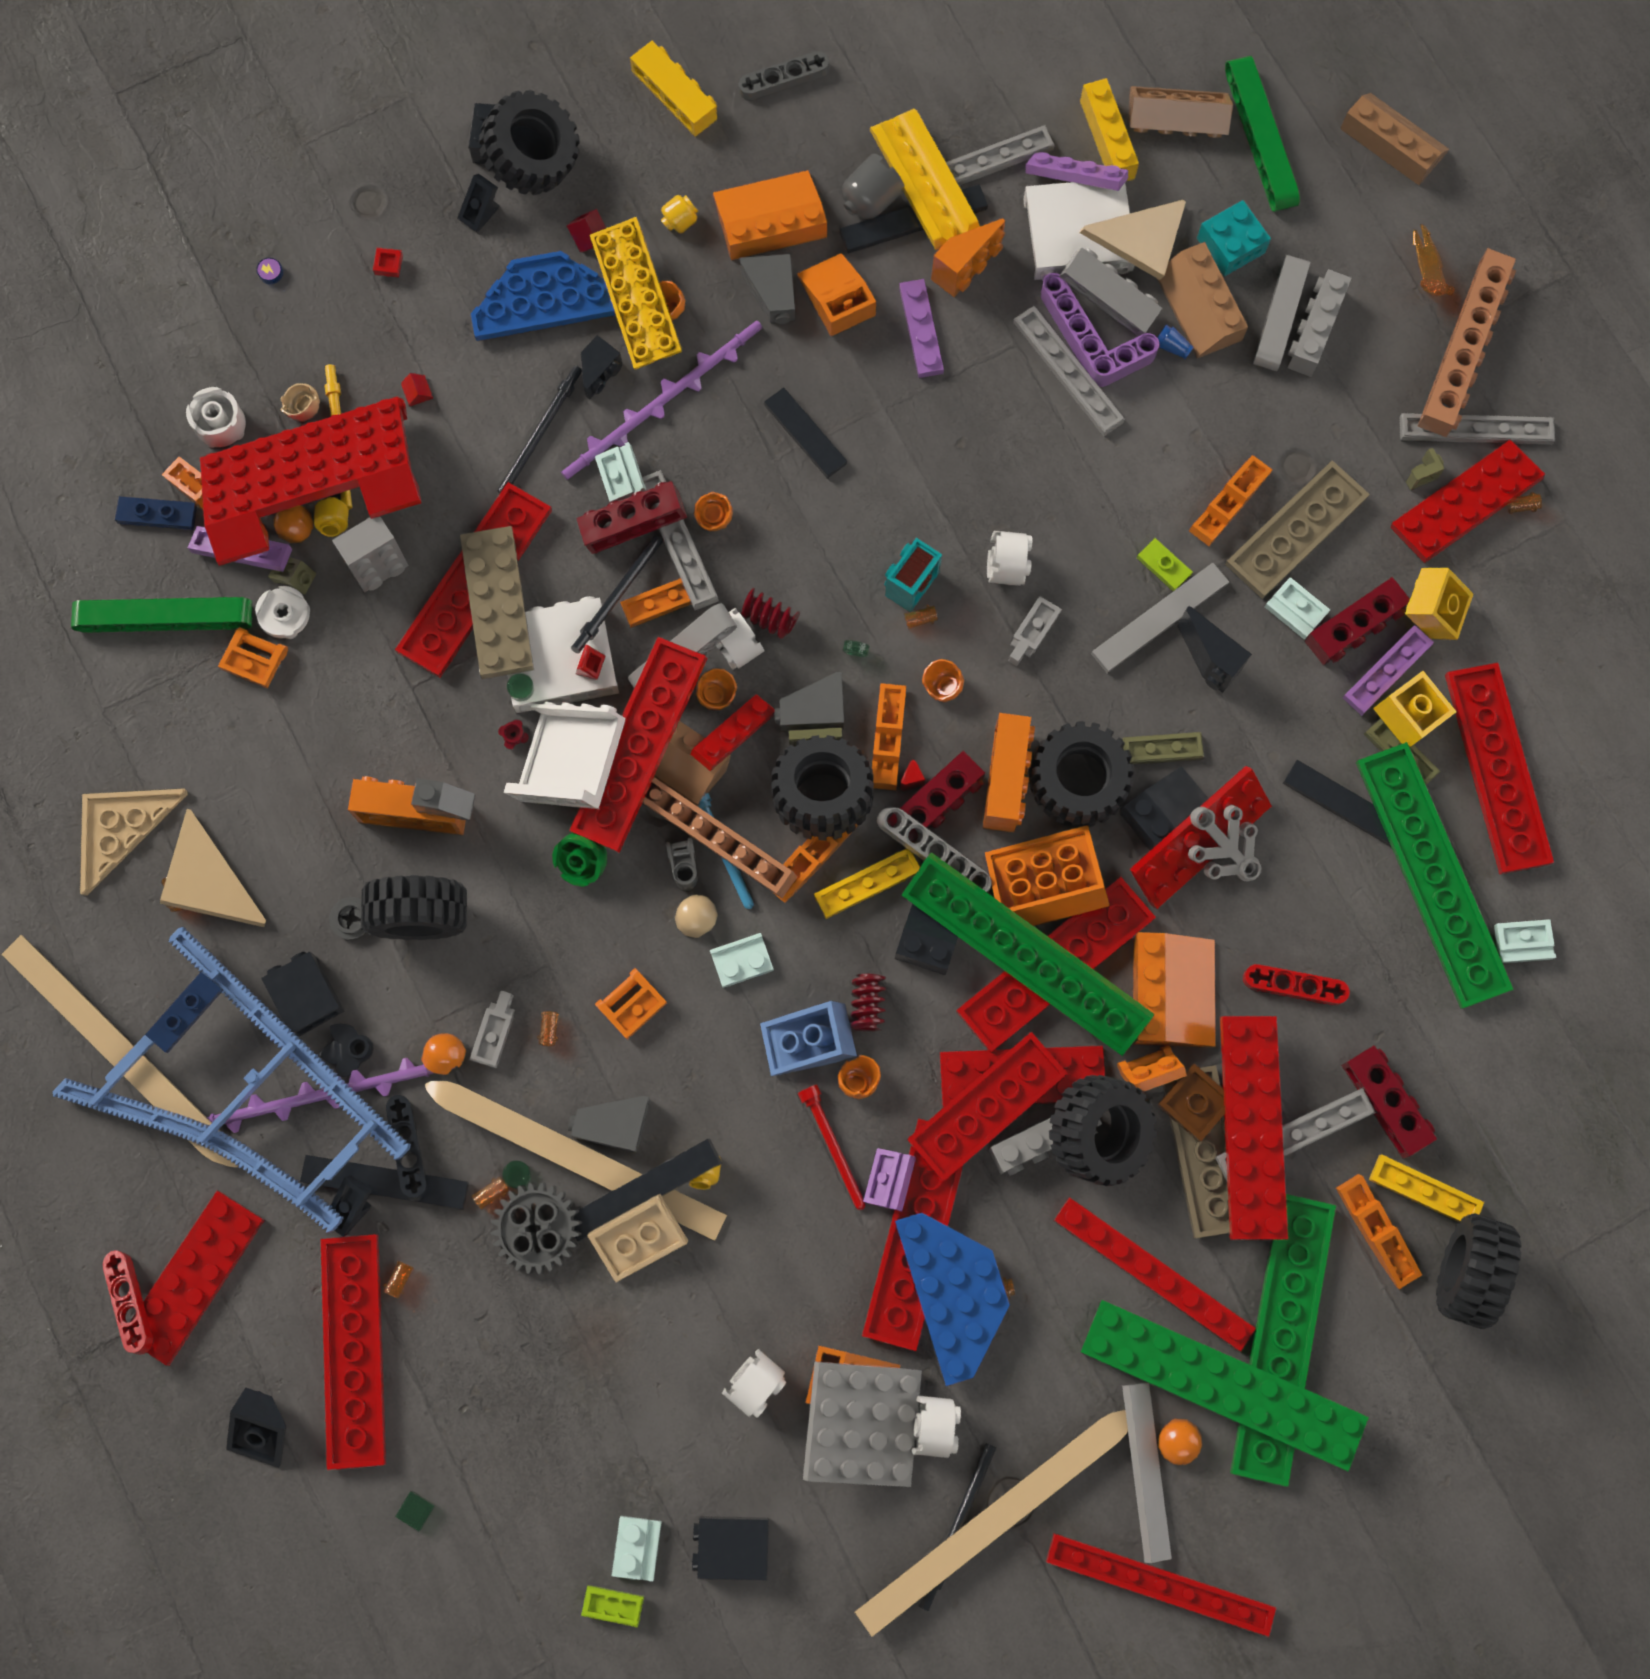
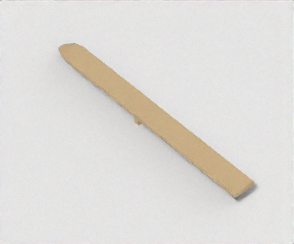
M20 935L2 953L114 1067L135 1046L23 935ZM144 1055L124 1075L155 1108L158 1107L165 1109V1111L168 1110L170 1113L174 1112L175 1114L195 1119V1121H200V1123H205V1125L210 1126L212 1124ZM189 1141L201 1154L211 1161L229 1167H238L231 1160L224 1158L223 1155H218V1153H214L210 1149Z
M431 1081L425 1084L427 1092L435 1102L446 1110L612 1191L642 1175L461 1085L448 1081ZM676 1190L662 1196L677 1223L714 1241L716 1240L727 1215Z
M1126 1411L1113 1412L1098 1420L855 1611L870 1635L874 1636L1115 1446L1128 1432Z

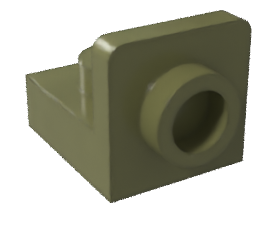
M1433 448L1428 449L1423 456V464L1411 470L1412 473L1406 481L1410 491L1437 480L1442 474L1444 462Z
M289 557L284 571L271 570L268 578L273 582L291 586L305 595L316 576V572L303 561Z

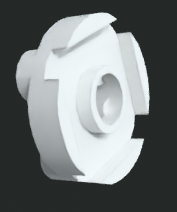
M279 586V589L266 591L259 598L255 608L261 628L268 635L275 638H295L305 628L310 616V607L303 595L298 590L289 586ZM284 607H288V615L279 618L277 610H283Z

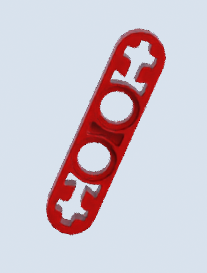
M1260 964L1250 966L1243 974L1245 986L1251 990L1328 1005H1340L1350 995L1349 987L1344 981ZM1258 971V976L1267 978L1269 973H1272L1269 981L1270 987L1266 986L1268 983L1266 980H1260L1255 984L1254 979L1250 978L1249 975ZM1284 975L1289 979L1290 985L1288 989L1282 990L1277 987V976ZM1310 980L1315 983V994L1309 995L1303 991L1302 985L1304 981ZM1323 983L1326 984L1324 989L1332 990L1337 986L1338 991L1342 992V995L1334 999L1333 993L1325 992L1323 997H1320Z
M114 1250L105 1256L103 1271L124 1349L127 1352L142 1355L152 1347V1332L133 1261L127 1253ZM117 1259H120L121 1262L118 1264V1269H115L114 1266L117 1264ZM128 1282L129 1292L124 1297H120V1286ZM134 1307L136 1309V1317L132 1322L128 1323L126 1321V1313ZM137 1336H141L142 1339L138 1341V1346H134V1343L138 1340Z

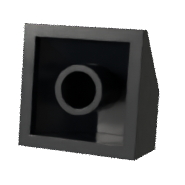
M245 1387L230 1411L226 1450L279 1468L282 1462L286 1424L272 1396Z

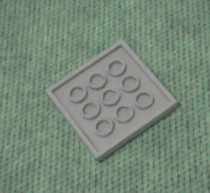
M815 1361L803 1480L810 1482L911 1487L914 1459L912 1447H915L916 1438L914 1436V1421L919 1406L916 1398L920 1395L922 1371L917 1369Z

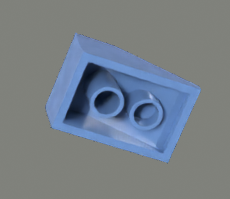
M829 1001L760 1023L771 1076L833 1064L857 1056L844 1003Z

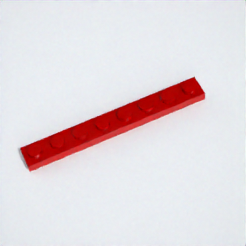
M1070 1197L1053 1220L1238 1352L1242 1351L1256 1329Z
M1053 1533L1046 1558L1047 1563L1269 1637L1276 1607Z

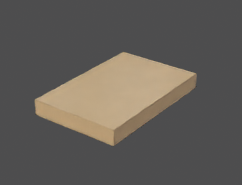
M661 1194L596 1228L587 1235L615 1282L626 1278L688 1243V1239Z

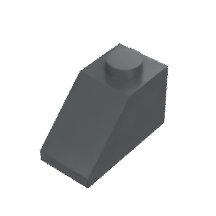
M417 778L411 805L420 813L470 821L476 795L444 782Z

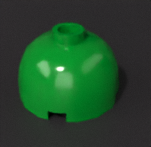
M575 833L565 836L554 847L552 853L554 867L558 866L562 872L560 876L575 886L584 887L588 886L589 883L595 882L603 874L608 863L607 850L604 846Z

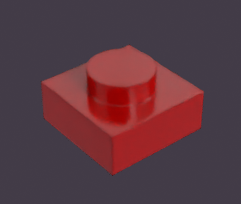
M376 248L373 265L374 275L399 278L403 259L402 251Z

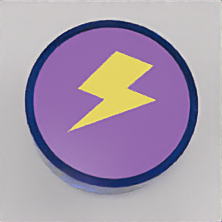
M264 258L258 263L256 270L262 282L275 284L282 279L283 268L278 260Z

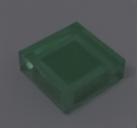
M410 1491L395 1517L420 1532L436 1505L414 1491Z

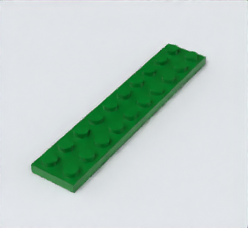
M1405 742L1357 760L1358 770L1460 1009L1514 990L1408 743Z
M932 852L902 893V896L1121 1056L1124 1055L1154 1016L1153 1012Z
M1286 1194L1288 1239L1271 1240L1249 1365L1305 1389L1336 1205ZM1239 1423L1230 1473L1288 1487L1295 1448Z
M1104 1300L1100 1302L1081 1349V1353L1348 1472L1369 1419L1368 1416Z

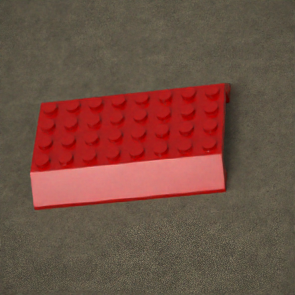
M398 396L383 399L368 406L358 407L352 411L332 415L323 420L310 422L294 429L284 430L278 434L258 438L249 443L236 445L229 449L200 457L204 525L217 564L221 566L270 550L268 532L260 519L261 517L357 487L361 489L371 519L421 504L419 485L411 470L404 420H408L404 400Z

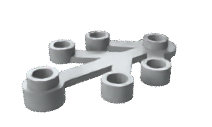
M1229 805L1224 810V818L1228 820L1227 837L1214 824L1215 814L1212 810L1198 807L1192 811L1190 819L1193 826L1205 830L1220 847L1203 848L1199 845H1194L1189 849L1188 856L1197 863H1202L1208 859L1228 857L1236 863L1223 866L1215 862L1207 863L1204 867V874L1211 879L1216 880L1221 876L1237 875L1243 881L1255 880L1261 873V864L1254 857L1255 837L1258 829L1249 822H1244L1239 827L1243 813L1240 808L1234 805ZM1235 810V815L1231 818V813ZM1250 827V832L1246 835V831ZM1239 834L1244 838L1243 854L1238 850ZM1200 850V854L1196 858V853ZM1215 867V872L1211 874V870Z

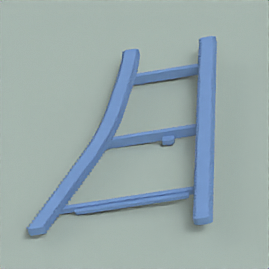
M178 928L170 936L169 943H172L176 950L184 954V957L191 964L195 965V968L199 969L198 971L204 972L224 989L222 993L225 994V997H229L228 1000L233 1001L232 1004L240 1008V1011L244 1012V1015L251 1019L255 1026L263 1030L262 1033L267 1034L266 1037L274 1041L278 1048H282L281 1051L260 1073L253 1068L243 1078L248 1083V1086L210 1126L200 1123V1121H195V1119H190L174 1112L170 1113L168 1110L155 1108V1106L109 1092L153 1046L154 1042L146 1035L106 1075L107 1083L101 1089L65 1078L53 1091V1096L113 1116L129 1119V1121L139 1122V1124L154 1127V1129L169 1132V1134L183 1137V1139L210 1149L214 1153H218V1155H223L224 1158L231 1160L235 1165L244 1168L243 1170L248 1171L247 1173H252V1176L256 1177V1179H261V1183H265L266 1186L270 1185V1189H274V1192H279L278 1195H283V1198H287V1201H292V1204L300 1207L299 1210H304L303 1213H308L307 1216H312L311 1219L315 1220V1223H319V1226H323L322 1229H325L326 1233L334 1231L342 1223L343 1216L339 1217L340 1213H335L336 1209L331 1210L332 1206H327V1202L323 1203L324 1199H319L320 1196H315L316 1193L314 1192L326 1180L333 1179L358 1152V1145L368 1134H370V1137H375L374 1141H378L382 1148H386V1152H390V1156H394V1160L402 1158L409 1150L411 1144H406L407 1140H402L403 1136H398L399 1133L395 1132V1129H390L391 1125H387V1121H383V1118L379 1117L380 1114H375L376 1110H371L372 1107L367 1106L368 1103L364 1102V1099H359L360 1095H356V1092L352 1091L353 1088H348L349 1085L344 1084L345 1081L340 1080L341 1077L337 1076V1073H333V1069H329L330 1066L325 1065L326 1062H321L322 1059L317 1058L318 1055L314 1054L310 1047H306L307 1044L302 1043L303 1040L295 1036V1033L291 1032L287 1025H283L284 1022L280 1021V1018L276 1017L275 1014H272L273 1011L268 1010L269 1008L264 1003H261V1000L253 995L254 993L249 992L250 989L246 988L241 981H238L239 979L234 974H231V971L223 966L224 964L219 963L220 961L215 956H212V953L208 952L209 950L201 945V942L197 941L198 939L193 938L194 936L186 928ZM287 1056L294 1063H297L301 1070H305L304 1073L309 1074L308 1077L312 1078L316 1085H320V1088L324 1089L323 1092H328L327 1095L332 1096L331 1099L336 1100L335 1103L339 1104V1107H344L343 1111H347V1114L351 1115L350 1118H355V1122H359L358 1125L363 1126L360 1132L308 1187L298 1183V1180H294V1177H289L290 1174H285V1171H280L281 1168H276V1165H272V1162H267L268 1159H263V1156L259 1155V1153H254L255 1150H250V1147H246V1144H241L237 1139H232L228 1134H223V1132L218 1130Z

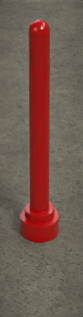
M817 1084L806 1088L797 1094L801 1102L805 1103L806 1107H810L855 1208L863 1210L866 1203L863 1202L862 1194L820 1105V1101H822L820 1095H822Z

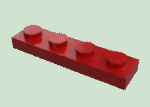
M756 694L692 749L690 755L709 771L713 770L774 716L775 709Z

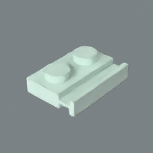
M629 442L620 448L615 447L595 456L610 502L621 501L631 497L635 492L646 491L632 445Z
M1291 577L1265 605L1267 610L1304 640L1330 611L1328 607Z
M1550 919L1497 923L1494 925L1497 950L1502 963L1553 960L1556 958L1553 949L1554 940Z
M761 933L710 950L722 988L774 971Z
M620 1516L612 1576L654 1581L662 1521Z

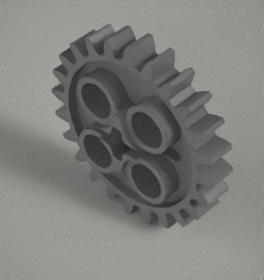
M529 1183L527 1191L524 1185L518 1186L519 1194L509 1191L508 1194L511 1200L501 1199L500 1202L504 1208L494 1210L500 1217L499 1219L491 1220L492 1224L498 1226V1230L492 1231L491 1235L499 1236V1240L493 1246L502 1245L503 1249L498 1254L499 1257L508 1255L507 1265L516 1261L517 1271L521 1270L524 1265H526L527 1274L532 1273L534 1267H536L538 1274L544 1273L545 1266L549 1271L555 1270L554 1261L559 1266L565 1264L562 1256L572 1257V1253L568 1248L578 1247L573 1237L581 1236V1233L574 1229L575 1226L582 1224V1221L574 1220L573 1216L578 1214L579 1210H570L569 1207L574 1201L563 1200L566 1195L565 1191L556 1195L557 1186H551L547 1191L546 1183H540L537 1190L535 1183ZM533 1203L536 1204L535 1213H534V1210L532 1209V1204H533ZM547 1204L554 1210V1216L551 1220L546 1219L543 1215V1209ZM519 1208L526 1211L527 1218L524 1223H520L516 1218V1212ZM535 1224L541 1225V1230L537 1232L532 1231L531 1226ZM549 1233H553L556 1236L557 1243L554 1248L546 1244V1236ZM522 1236L527 1237L530 1245L527 1251H523L519 1247V1240ZM537 1239H538V1245H539V1247H540V1249H541L540 1253H537V1251H536Z

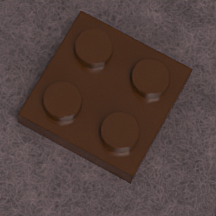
M1193 1064L1186 1071L1187 1076L1180 1078L1157 1106L1195 1140L1201 1142L1225 1114L1224 1089L1197 1065Z

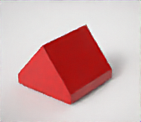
M409 373L402 381L401 385L409 407L433 399L425 375Z
M585 645L576 674L598 680L606 656L591 646Z
M913 759L910 761L900 782V788L903 791L924 786L925 778L917 762Z

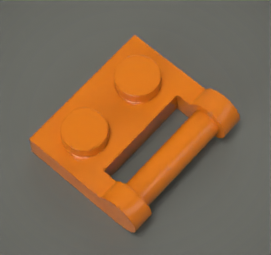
M239 627L234 633L218 667L223 671L268 689L281 661L287 655L288 647L280 643L276 645L249 634L248 630ZM246 643L271 653L272 656L269 660L240 647Z
M636 968L603 1001L600 999L595 1003V1006L627 1040L667 1004L665 999ZM638 983L642 988L613 1013L610 1008Z
M1169 1045L1162 1046L1159 1051L1130 1062L1124 1060L1117 1063L1122 1078L1127 1082L1135 1084L1143 1092L1187 1076L1184 1065L1173 1054Z

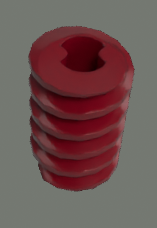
M755 588L751 589L742 606L741 615L744 620L750 617V622L754 625L760 621L759 627L761 629L769 626V633L774 634L778 631V638L783 639L794 628L800 612L797 611L791 616L792 607L789 606L784 611H781L782 602H779L774 607L772 606V597L764 602V593L761 592L755 597Z
M857 974L858 978L852 980V985L857 987V989L852 990L851 995L858 999L852 1001L851 1006L858 1010L851 1012V1017L858 1021L852 1022L850 1027L857 1031H881V1029L877 1028V1025L885 1023V1020L877 1017V1014L885 1012V1009L879 1007L878 1003L886 1001V998L878 996V993L885 991L886 987L878 985V982L886 980V977L879 974Z

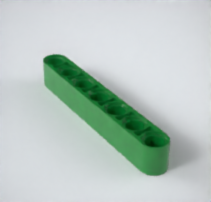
M1246 56L1226 61V78L1270 208L1275 212L1297 207L1300 203L1299 190L1252 56Z
M244 597L78 600L72 603L71 629L84 633L236 630L239 627L249 629L252 627L253 602L251 599Z

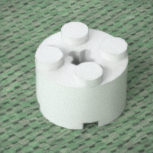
M209 387L198 391L193 396L194 399L190 406L189 404L187 406L186 416L189 424L202 442L211 448L225 447L243 438L246 420L233 395L221 390V388Z
M994 531L990 542L995 543V545L988 551L987 578H990L988 582L1017 586L1024 585L1026 576H1029L1031 572V560H1027L1028 551H1031L1032 536L1023 533Z
M736 608L729 611V614L736 623L737 628L716 645L718 650L722 647L724 648L721 652L732 670L741 668L764 652L762 645L756 641L755 634Z
M759 1349L755 1351L757 1358L754 1360L750 1356L731 1378L730 1382L733 1385L730 1391L725 1387L722 1392L728 1400L748 1417L753 1414L756 1418L767 1407L766 1399L771 1393L777 1395L786 1384L783 1377L785 1371Z
M917 1396L916 1401L920 1402L914 1421V1436L916 1437L917 1447H912V1453L914 1455L948 1458L951 1453L956 1454L958 1450V1436H954L955 1424L960 1423L961 1408L955 1406L953 1399Z

